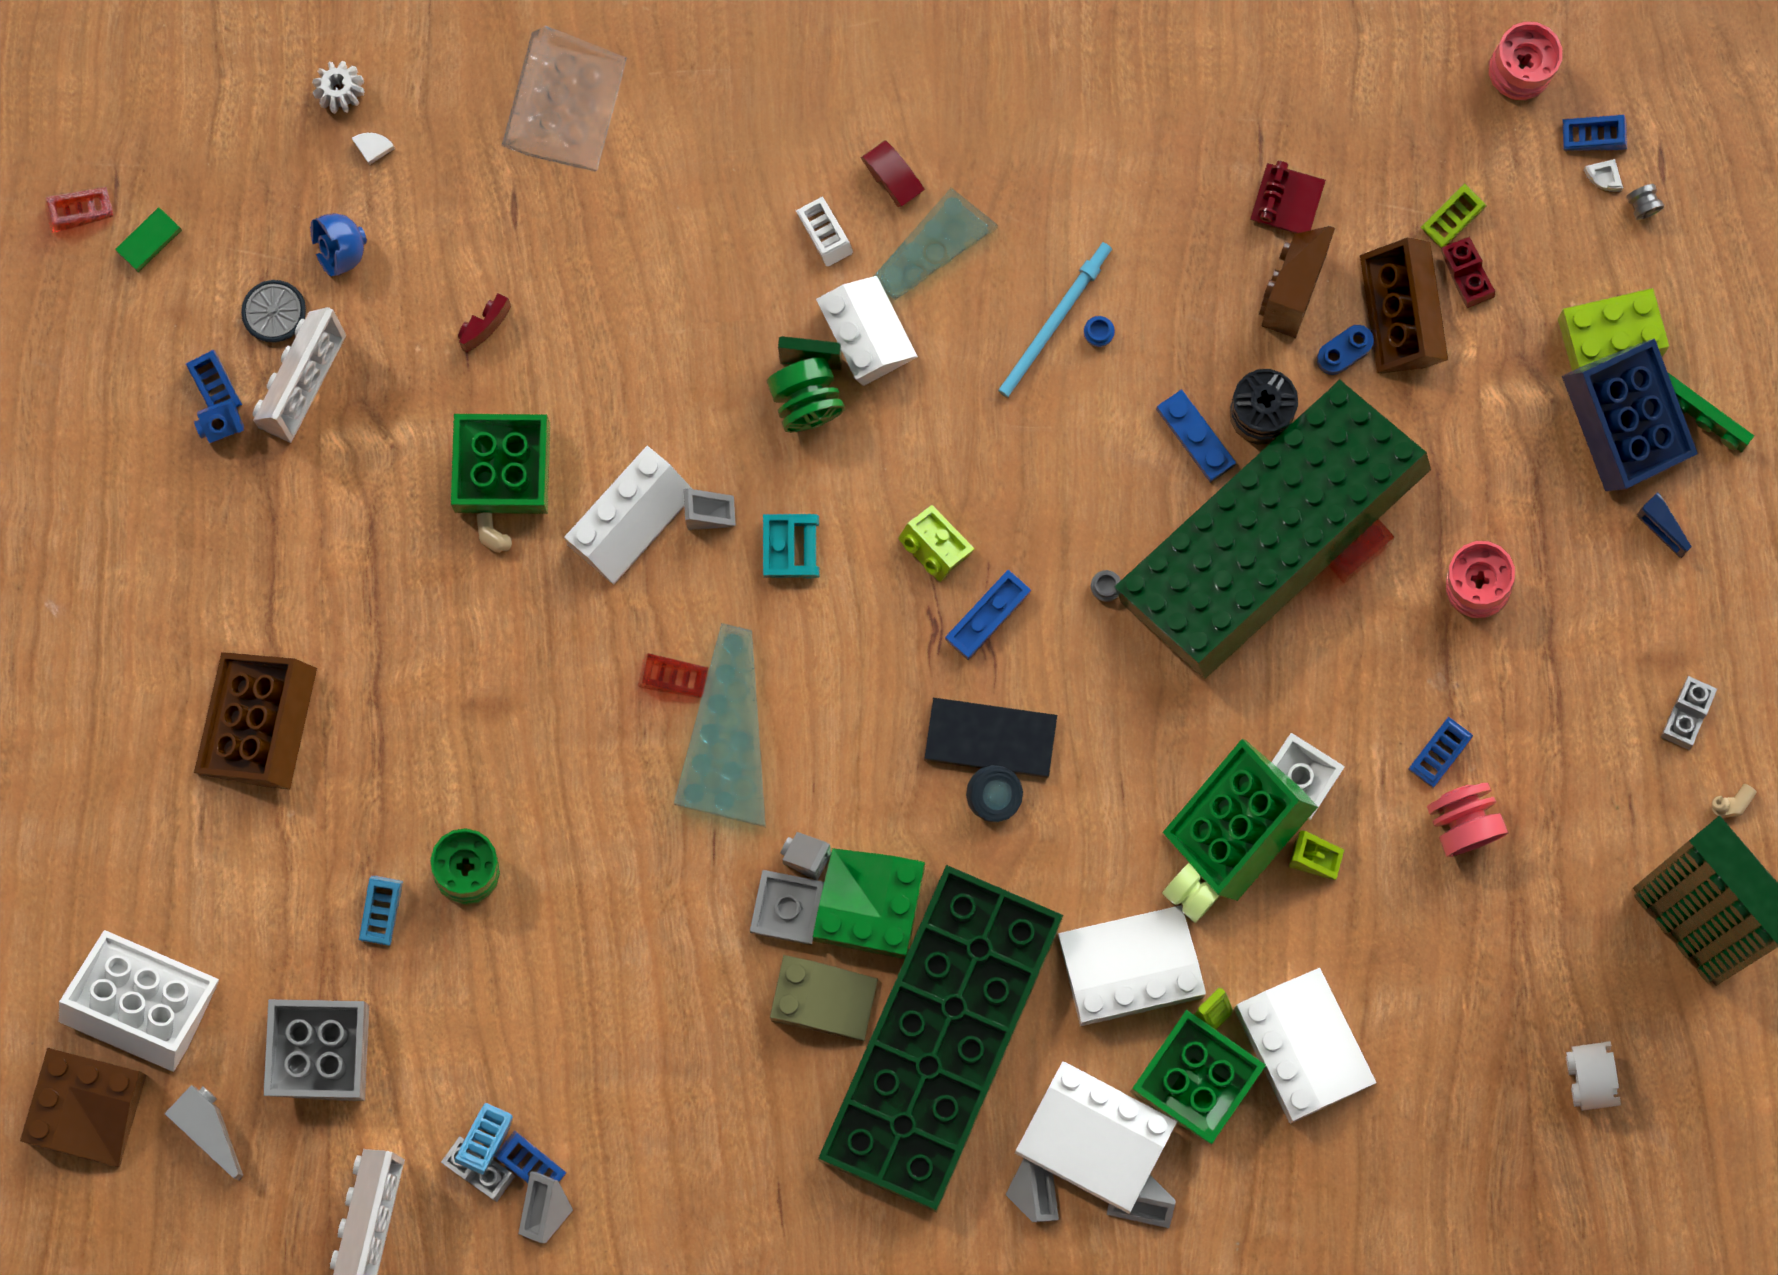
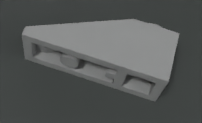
M191 1085L167 1110L165 1115L229 1175L239 1181L243 1177V1173L220 1109L213 1104L217 1098L204 1086L198 1090Z

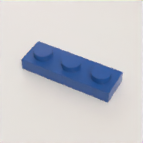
M1182 389L1156 407L1160 416L1210 483L1236 465L1235 460Z
M1007 570L947 634L945 640L969 660L1031 593V589L1010 570Z

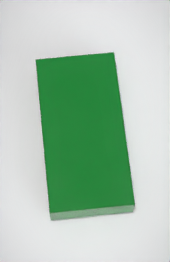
M158 207L115 250L139 272L182 229Z

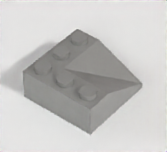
M268 999L264 1096L365 1101L369 1005L365 1001Z

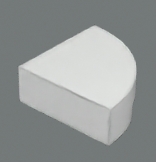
M362 133L352 137L353 142L369 165L395 149L391 141L376 133Z
M1615 159L1585 166L1584 172L1595 186L1605 191H1622L1623 186Z

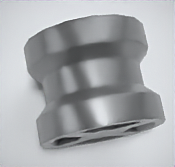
M1654 184L1640 187L1626 196L1628 203L1633 204L1635 208L1633 214L1636 220L1645 219L1664 209L1663 202L1657 199V189Z

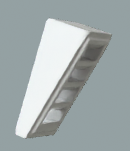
M823 196L796 210L826 266H830L853 253L849 240ZM824 211L825 214L809 222L808 218ZM827 222H830V224L822 227L821 229L817 231L814 230L815 228ZM834 232L836 233V235H834V236H832V237H830V238H828V239H826V240H824V241H822V242L820 241L821 239H823V238L829 236L830 234H832V233H834Z

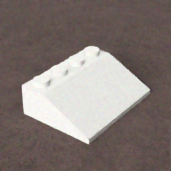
M328 307L310 311L306 319L302 318L295 329L296 338L292 346L288 345L281 356L282 365L278 373L274 372L268 381L267 389L269 391L264 400L258 401L253 411V416L255 417L253 421L259 429L290 443L295 437L346 337V333L334 310Z
M1182 905L1058 933L1080 1026L1205 997L1206 991L1186 918L1182 912Z
M104 930L59 1001L58 1022L174 1072L190 1045L219 979Z
M1320 968L1266 990L1235 1006L1234 1010L1257 1058L1266 1064L1263 1070L1290 1124L1376 1084L1370 1068Z
M1063 1061L1015 1154L1130 1214L1177 1121Z
M363 1149L362 1156L357 1155L355 1159L353 1174L357 1175L355 1186L349 1187L345 1205L350 1207L347 1219L342 1218L339 1225L338 1237L342 1238L339 1251L334 1250L330 1269L334 1270L333 1275H378L405 1159L393 1152Z

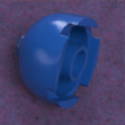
M336 213L326 214L311 221L312 244H319L321 253L316 254L323 270L329 276L344 274L352 270L361 261L364 244L367 243L362 227H357L355 222L349 217Z

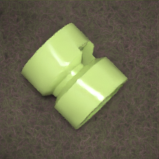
M1188 863L1170 882L1162 894L1175 905L1181 903L1183 905L1182 912L1196 923L1220 896L1207 882H1201L1202 876Z

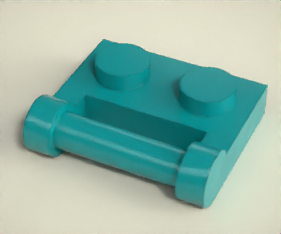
M763 514L764 578L802 577L814 579L820 577V567L816 566V527L819 526V515ZM795 526L804 527V566H795Z

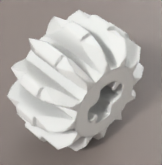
M329 61V70L325 71L319 68L318 73L321 78L313 79L312 83L316 87L313 95L316 99H320L319 104L322 108L330 106L331 112L335 114L339 107H342L343 111L348 113V104L351 103L354 106H358L359 101L357 97L364 96V89L360 87L364 83L363 77L357 75L358 71L355 66L347 69L346 62L341 61L338 68H335L333 62ZM337 84H339L340 87L341 84H343L344 86L341 90H338V88L336 87V90L334 91L333 88Z

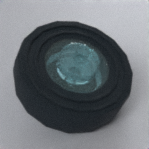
M994 765L981 768L972 775L966 791L968 806L979 818L990 822H1000L1013 816L1019 809L1023 797L1022 785L1015 773L1005 767Z

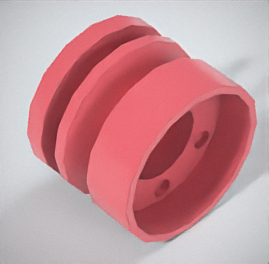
M1522 22L1513 25L1504 33L1489 61V76L1493 86L1502 95L1513 100H1528L1541 94L1547 88L1562 61V46L1558 36L1549 27L1538 22ZM1520 64H1523L1526 67H1524V69H1521L1519 66Z
M1475 541L1460 548L1452 558L1446 578V594L1451 605L1461 614L1471 618H1486L1497 614L1507 604L1515 580V566L1510 555L1501 546L1489 541ZM1477 579L1483 580L1482 589L1475 588Z
M1488 782L1459 787L1443 794L1438 800L1427 806L1430 815L1445 813L1432 821L1435 827L1449 825L1451 828L1439 837L1446 857H1453L1475 850L1509 834L1500 813L1485 814V810L1496 803L1494 797L1483 800L1479 799L1492 791Z

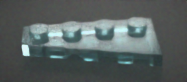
M950 188L874 276L879 278L885 292L896 300L928 278V275L951 262V259L977 244L978 240L997 230L998 225L953 188Z

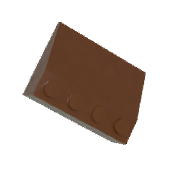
M221 652L194 773L257 786L290 790L317 668L295 658Z

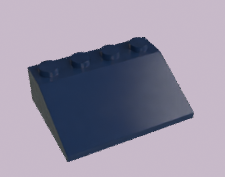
M1655 338L1586 364L1562 376L1605 491L1627 489L1698 454Z

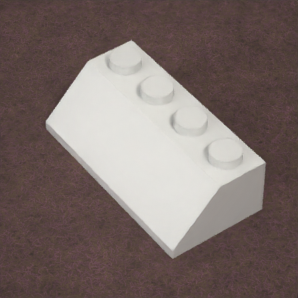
M647 445L564 537L567 546L614 585L684 507L683 490L692 488L668 462Z

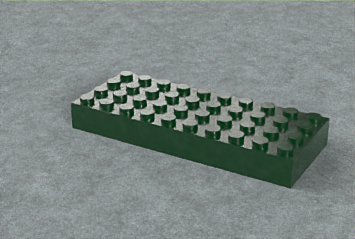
M1339 379L1117 583L1114 588L1118 597L1129 611L1206 679L1431 471L1427 452Z
M1720 815L1633 887L1636 892L1634 897L1638 903L1646 910L1648 908L1651 909L1657 916L1655 921L1660 929L1666 934L1671 933L1678 941L1676 944L1678 950L1687 959L1691 957L1699 966L1697 971L1707 983L1713 982L1717 986L1778 948V882Z
M945 866L818 1157L820 1162L937 1213L1064 915L951 866Z

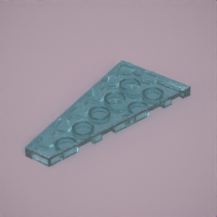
M721 623L674 805L766 827L752 630Z

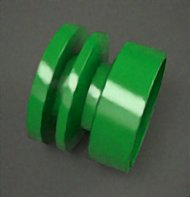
M812 358L803 360L777 371L767 379L773 401L785 403L778 409L779 417L784 418L782 425L785 432H801L819 427L840 416L845 411L843 401L838 399L840 396L839 390L834 387L826 388L834 381L827 359Z
M467 828L452 830L442 836L433 847L430 858L432 874L441 894L450 901L463 905L478 903L489 897L497 887L500 870L496 850L491 841L479 831ZM465 864H470L471 866L468 876H463L461 872Z

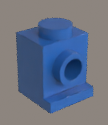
M232 398L198 411L197 416L199 420L194 421L200 438L207 437L209 443L244 431L243 422ZM216 418L221 419L224 423L220 429L214 428L211 424Z

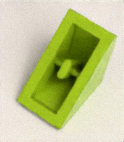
M1300 830L1296 837L1289 867L1336 880L1344 849L1307 831Z

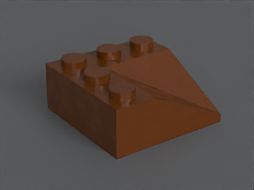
M1327 226L1296 233L1291 243L1285 242L1279 259L1284 261V264L1280 271L1275 269L1272 279L1269 280L1258 314L1264 316L1262 327L1293 338L1297 337L1335 230L1334 227Z
M47 1048L20 1141L120 1168L147 1075L129 1068Z

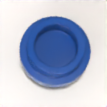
M1092 317L1084 326V337L1093 346H1106L1114 337V325L1106 317Z

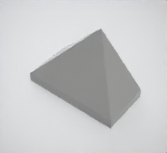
M688 488L683 490L685 522L688 530L736 526L734 496Z
M1024 1158L1005 1195L1032 1222L1059 1220L1053 1173Z
M530 1172L518 1234L539 1243H546L573 1211L558 1180L537 1172Z
M1149 1175L1130 1214L1108 1204L1107 1215L1170 1228L1176 1200Z

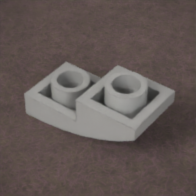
M1688 676L1667 720L1661 738L1690 750L1717 689Z
M459 1136L441 1163L498 1202L515 1178V1175L493 1159L484 1175L455 1163V1157L465 1140ZM468 1150L467 1152L482 1160L484 1159V1156Z

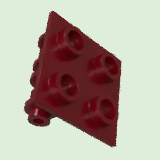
M1277 161L1276 165L1267 163L1250 220L1294 233L1310 231L1326 180L1288 169L1289 164L1284 161Z

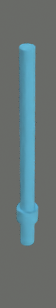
M1102 242L1090 261L1086 260L1079 269L1080 275L999 388L998 391L1002 395L1009 397L1090 280L1094 281L1101 272L1100 266L1112 251L1108 244Z

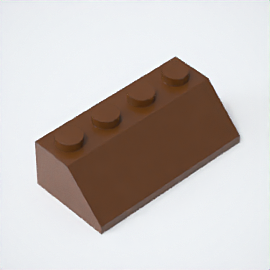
M1407 237L1361 254L1360 261L1370 328L1374 338L1373 348L1377 373L1423 369L1447 361L1448 353L1431 242Z

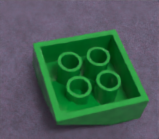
M454 414L451 506L455 513L548 514L550 421L547 414Z
M832 848L814 926L813 941L905 959L909 951L925 871V862L892 855Z
M1186 1010L1130 1092L1158 1112L1177 1121V1124L1212 1145L1266 1064Z

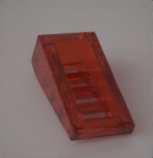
M107 187L46 197L45 207L52 233L113 217ZM99 198L102 210L96 211L93 199ZM87 201L89 212H83L81 202ZM70 205L75 206V215H71ZM62 208L64 217L58 216L57 209Z
M648 653L643 659L638 687L702 698L708 667ZM653 666H658L656 680L650 679ZM666 668L671 669L668 683L663 682ZM678 670L683 671L681 686L676 685ZM690 673H696L694 687L688 688Z

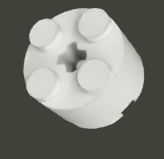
M1610 1041L1573 1046L1572 1052H1566L1569 1075L1575 1074L1576 1083L1572 1084L1571 1088L1574 1107L1581 1106L1582 1111L1621 1105L1620 1097L1613 1096L1618 1094L1619 1084L1613 1052L1606 1053V1051L1611 1050L1612 1045Z

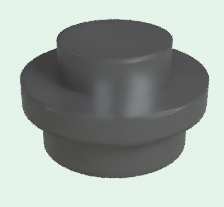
M1109 570L1098 572L1091 581L1092 594L1098 600L1104 602L1116 599L1118 594L1114 586L1121 581L1120 577Z

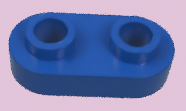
M1353 325L1320 348L1317 355V364L1320 370L1328 375H1337L1363 358L1372 348L1374 342L1372 332L1363 325ZM1359 335L1363 338L1364 342L1357 344L1353 341V337ZM1336 353L1339 359L1331 361L1328 358V354Z

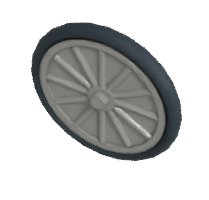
M281 280L264 281L254 286L245 296L241 309L242 321L248 332L255 338L265 342H281L291 338L295 334L299 321L302 318L305 319V300L298 289L288 282Z

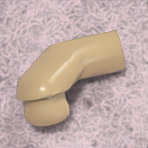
M492 513L477 514L480 542L493 552L508 551L512 546V540L507 534L502 535L493 528Z
M1743 784L1735 797H1715L1712 801V810L1717 816L1720 815L1722 818L1740 816L1744 813L1757 791L1751 786Z

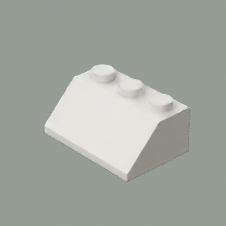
M877 276L843 284L816 299L837 342L841 344L842 353L855 379L863 386L918 357Z

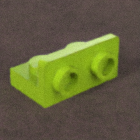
M933 505L908 522L898 537L904 548L912 553L921 562L926 571L939 582L944 580L950 570L970 556L974 550L972 545Z

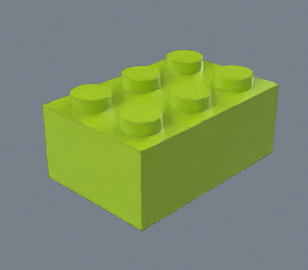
M1653 288L1564 308L1558 317L1572 371L1654 338L1661 356H1664L1669 348Z

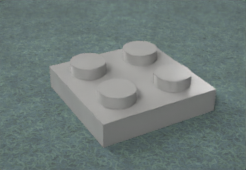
M762 870L750 933L812 945V936L824 882Z

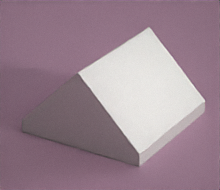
M1290 733L1272 761L1318 807L1344 769L1343 765L1293 733ZM1316 809V810L1314 811V813L1308 818L1309 820H1311V818L1313 817V815L1315 814V812L1317 811V809Z

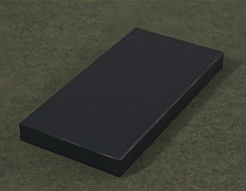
M933 697L924 760L974 768H984L991 765L1002 766L1016 774L1049 778L1058 715Z

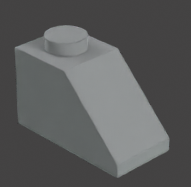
M797 832L793 839L787 838L780 854L784 855V865L818 881L831 856V847L825 841Z

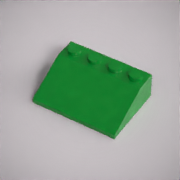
M1241 739L1162 833L1219 896L1238 901L1318 806L1293 780L1248 741Z

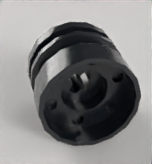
M1257 369L1246 374L1237 384L1230 406V422L1236 433L1245 441L1257 445L1270 444L1291 425L1298 407V393L1292 381L1283 373L1272 369ZM1261 398H1265L1266 402H1271L1269 408H1265L1263 403L1259 404Z

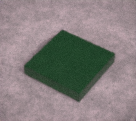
M785 336L779 337L778 352L780 364L791 365L807 359L825 358L830 369L841 370L842 349L840 343Z

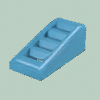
M371 876L369 878L359 940L391 945L403 881L379 876ZM377 887L393 890L392 895L376 893ZM374 900L391 903L390 908L373 905ZM371 913L387 915L388 921L371 918ZM369 925L386 928V933L368 931Z
M485 1103L468 1132L454 1162L484 1175L510 1129L513 1116L508 1112ZM482 1129V1130H484V1131H486V1132H488V1133H491V1134L495 1135V1137H493V1136H491V1135H489V1134H487V1133H484V1132H482V1131H480V1130ZM474 1140H475V1141H478V1142H480V1143H482V1144H484V1145L489 1146V1148L484 1147V1146H482V1145H480V1144L474 1142ZM468 1150L484 1156V1159L482 1160L467 1152Z

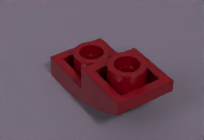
M886 140L860 157L875 181L883 184L897 207H902L925 190L911 168Z
M1470 237L1441 248L1448 270L1466 308L1495 297V289L1482 267L1483 261Z
M497 293L493 301L489 300L482 314L485 317L484 320L472 315L469 323H463L458 333L459 343L463 351L469 352L498 328L511 308L509 298Z

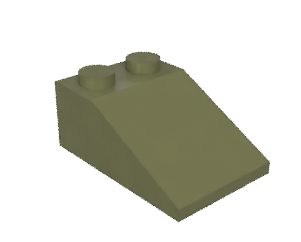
M783 955L770 1019L776 1023L865 1041L878 978L815 961Z

